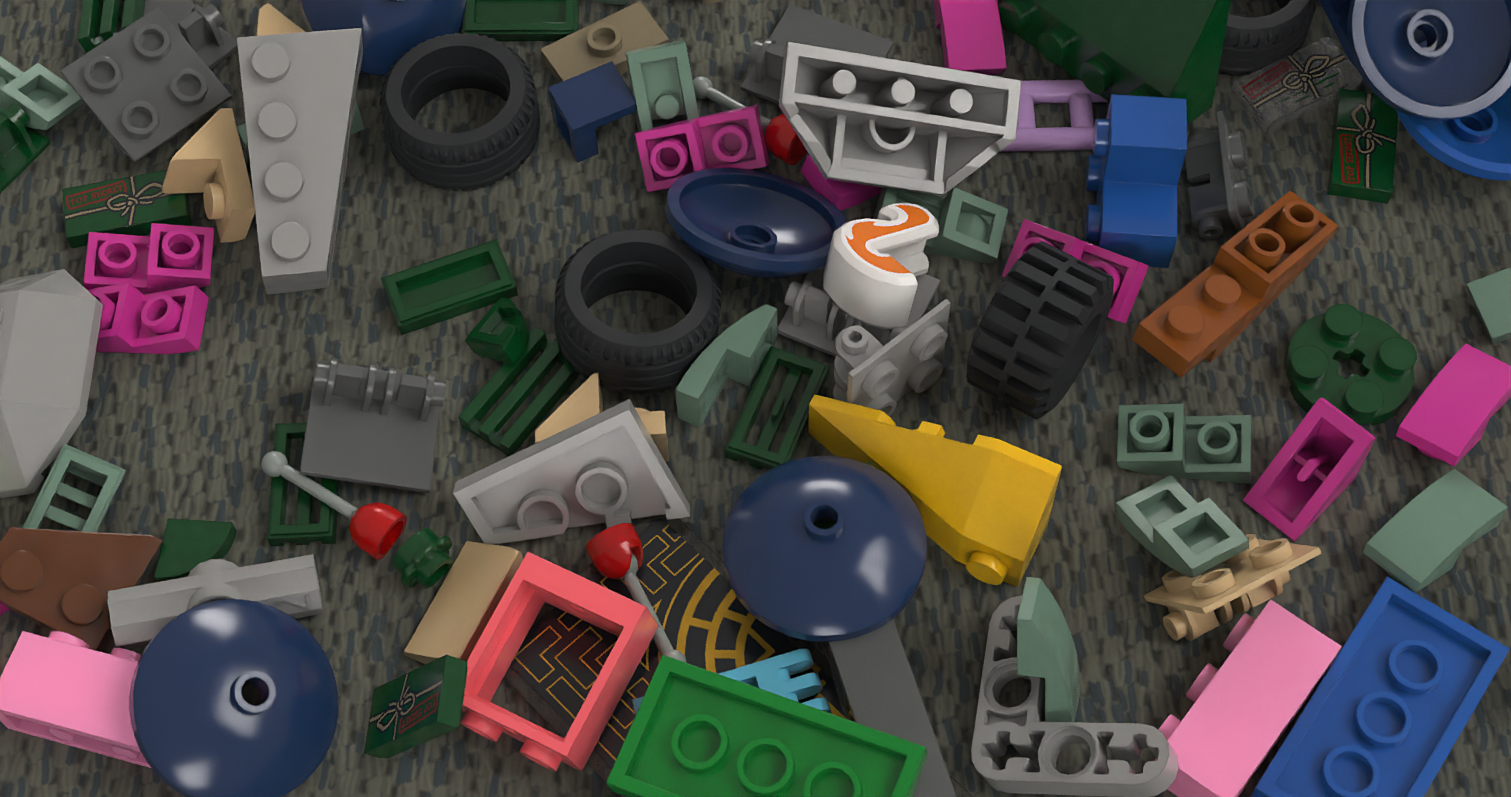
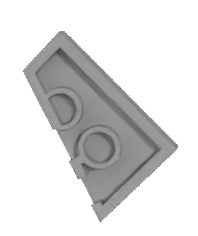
M630 399L456 481L453 491L454 496L483 543L492 545L564 535L566 529L572 527L606 523L607 528L621 523L632 524V519L664 514H666L667 520L690 517V504Z

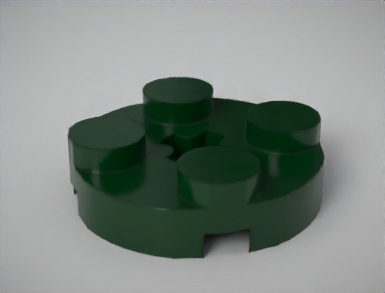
M1336 304L1328 308L1325 314L1312 317L1297 329L1284 357V371L1286 369V376L1290 382L1289 390L1294 400L1305 412L1308 413L1316 401L1323 397L1357 424L1365 425L1372 423L1371 426L1384 423L1392 418L1404 405L1415 380L1414 364L1417 360V352L1413 344L1402 338L1395 329L1384 321L1372 315L1359 312L1351 305ZM1340 358L1345 361L1347 359L1355 360L1360 364L1359 369L1365 374V377L1357 374L1350 375L1348 379L1341 377L1337 373L1340 364L1336 359Z

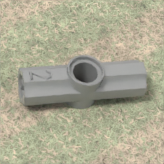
M314 555L238 567L236 564L223 559H210L194 567L188 577L108 591V608L115 646L128 650L145 647L166 624L193 607L213 600L244 599L257 601L277 608L294 619L323 614V604Z

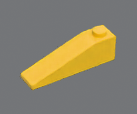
M814 394L809 403L808 433L833 455L858 460L863 463L870 462L873 467L893 478L909 494L917 506L923 520L926 535L956 561L965 564L967 571L972 576L987 584L999 585L1004 581L1018 587L1048 525L1062 469L1061 465L1000 439L978 434L973 445L944 438L945 431L942 425L922 421L918 429L910 430L898 427L892 418L881 410Z

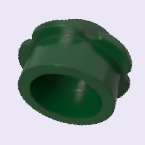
M424 528L412 535L399 548L392 560V566L402 575L401 583L410 588L414 587L418 582L425 589L434 586L448 573L453 565V559L449 556L452 541L448 536L438 537L430 528Z

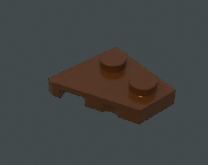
M10 527L0 542V604L50 631H60L73 635L89 645V649L97 650L111 627L108 591L136 586L163 540L154 535Z

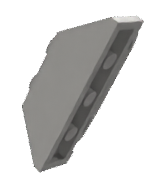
M787 42L784 50L779 107L824 179L942 196L1016 140L1022 80Z
M65 269L13 278L0 284V499L35 493L44 479L41 473L58 457L63 444L68 443L86 416L103 304Z

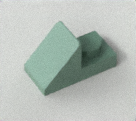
M683 40L625 51L632 93L636 100L634 116L638 131L699 117L687 47Z

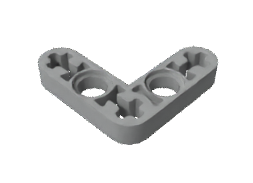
M1022 595L1011 597L1002 602L993 612L989 623L971 747L972 762L983 779L997 791L1021 794L1152 797L1167 790L1176 778L1178 759L1164 734L1155 727L1140 723L1045 722V678L1017 675V641L1011 634V631H1017V617ZM1017 678L1031 681L1032 689L1025 702L1010 708L999 704L1000 691L1007 682ZM1076 743L1085 744L1090 747L1091 757L1083 770L1070 775L1057 771L1056 761L1058 755L1065 747ZM1007 745H1013L1021 756L1038 758L1040 771L1029 758H1009L1005 769L1002 770L993 761L994 756L1000 757L1005 755ZM1108 745L1118 760H1108L1106 750ZM1149 747L1157 761L1146 762L1143 767V773L1136 774L1130 764L1124 760L1139 759L1142 748Z

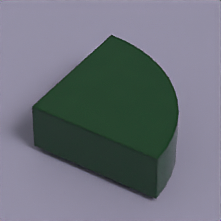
M502 297L469 333L465 342L474 353L481 357L515 364L528 342L529 324L515 303L508 298Z
M168 518L154 577L155 580L161 582L188 577L190 571L199 563L210 559H223L232 547L237 531L233 523Z

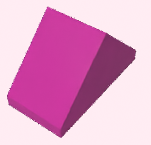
M1321 397L1316 401L1243 501L1295 542L1356 478L1376 437Z

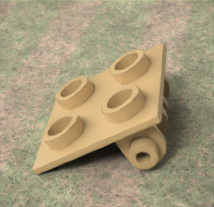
M1247 534L1245 536L1249 539V549L1193 578L1173 569L1162 577L1164 585L1145 594L1144 598L1147 602L1167 606L1170 614L1163 617V624L1173 640L1178 641L1185 637L1188 641H1192L1220 626L1217 618L1221 623L1232 620L1233 611L1231 605L1236 613L1243 614L1249 611L1250 607L1254 608L1280 595L1283 592V585L1290 581L1288 571L1322 554L1320 548L1292 544L1286 538L1270 541L1257 539L1255 534Z

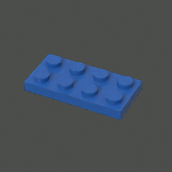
M1386 577L1250 797H1424L1510 648Z

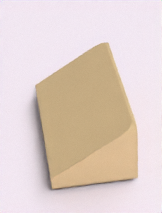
M466 541L405 648L404 655L423 664L432 662L446 654L467 661L522 563V553L511 547Z

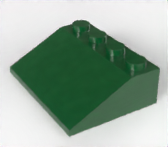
M998 0L1000 21L1009 32L1017 34L1040 51L1047 60L1059 65L1076 79L1082 81L1089 91L1100 95L1109 103L1111 94L1186 99L1187 124L1212 108L1231 0Z

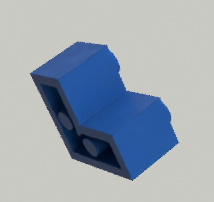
M1111 94L1106 119L1096 118L1092 146L1093 155H1088L1086 163L1085 191H1096V205H1087L1084 240L1094 241L1095 246L1136 260L1149 267L1169 268L1177 240V184L1187 152L1186 99Z

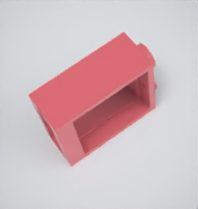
M527 552L467 660L468 671L462 711L465 715L460 723L473 732L494 742L498 741L502 732L523 742L524 744L519 753L549 770L556 772L560 763L563 762L582 772L659 625L646 606ZM545 602L618 636L612 651L565 738L490 702Z

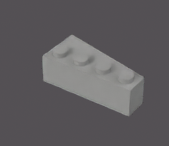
M362 28L237 37L261 271L266 294L328 288L340 214L343 182L345 181L349 140L354 119L358 79L363 57Z

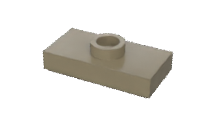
M638 1L540 50L543 63L556 81L560 83L613 61L621 75L628 71L625 51L669 43V38L641 1Z

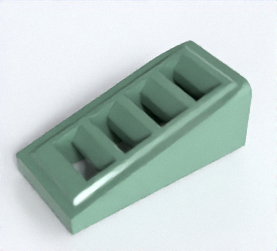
M64 443L23 528L40 529L44 518H47L76 531L98 532L122 483L126 470ZM67 473L103 487L98 498L64 484L63 481ZM56 495L91 509L88 519H82L51 506Z

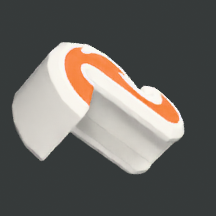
M896 203L882 207L877 219L865 218L844 223L833 233L823 273V288L840 309L868 326L881 329L906 327L918 286L915 276L928 272L929 261L923 251L926 240L938 236L939 224L937 219L927 209L916 204Z

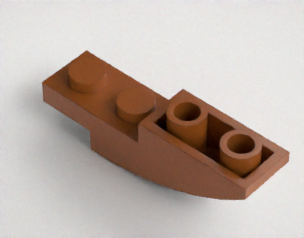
M1289 191L1223 244L1213 264L1141 321L1132 340L1181 378L1204 358L1212 362L1292 284L1334 236L1339 225L1292 191Z

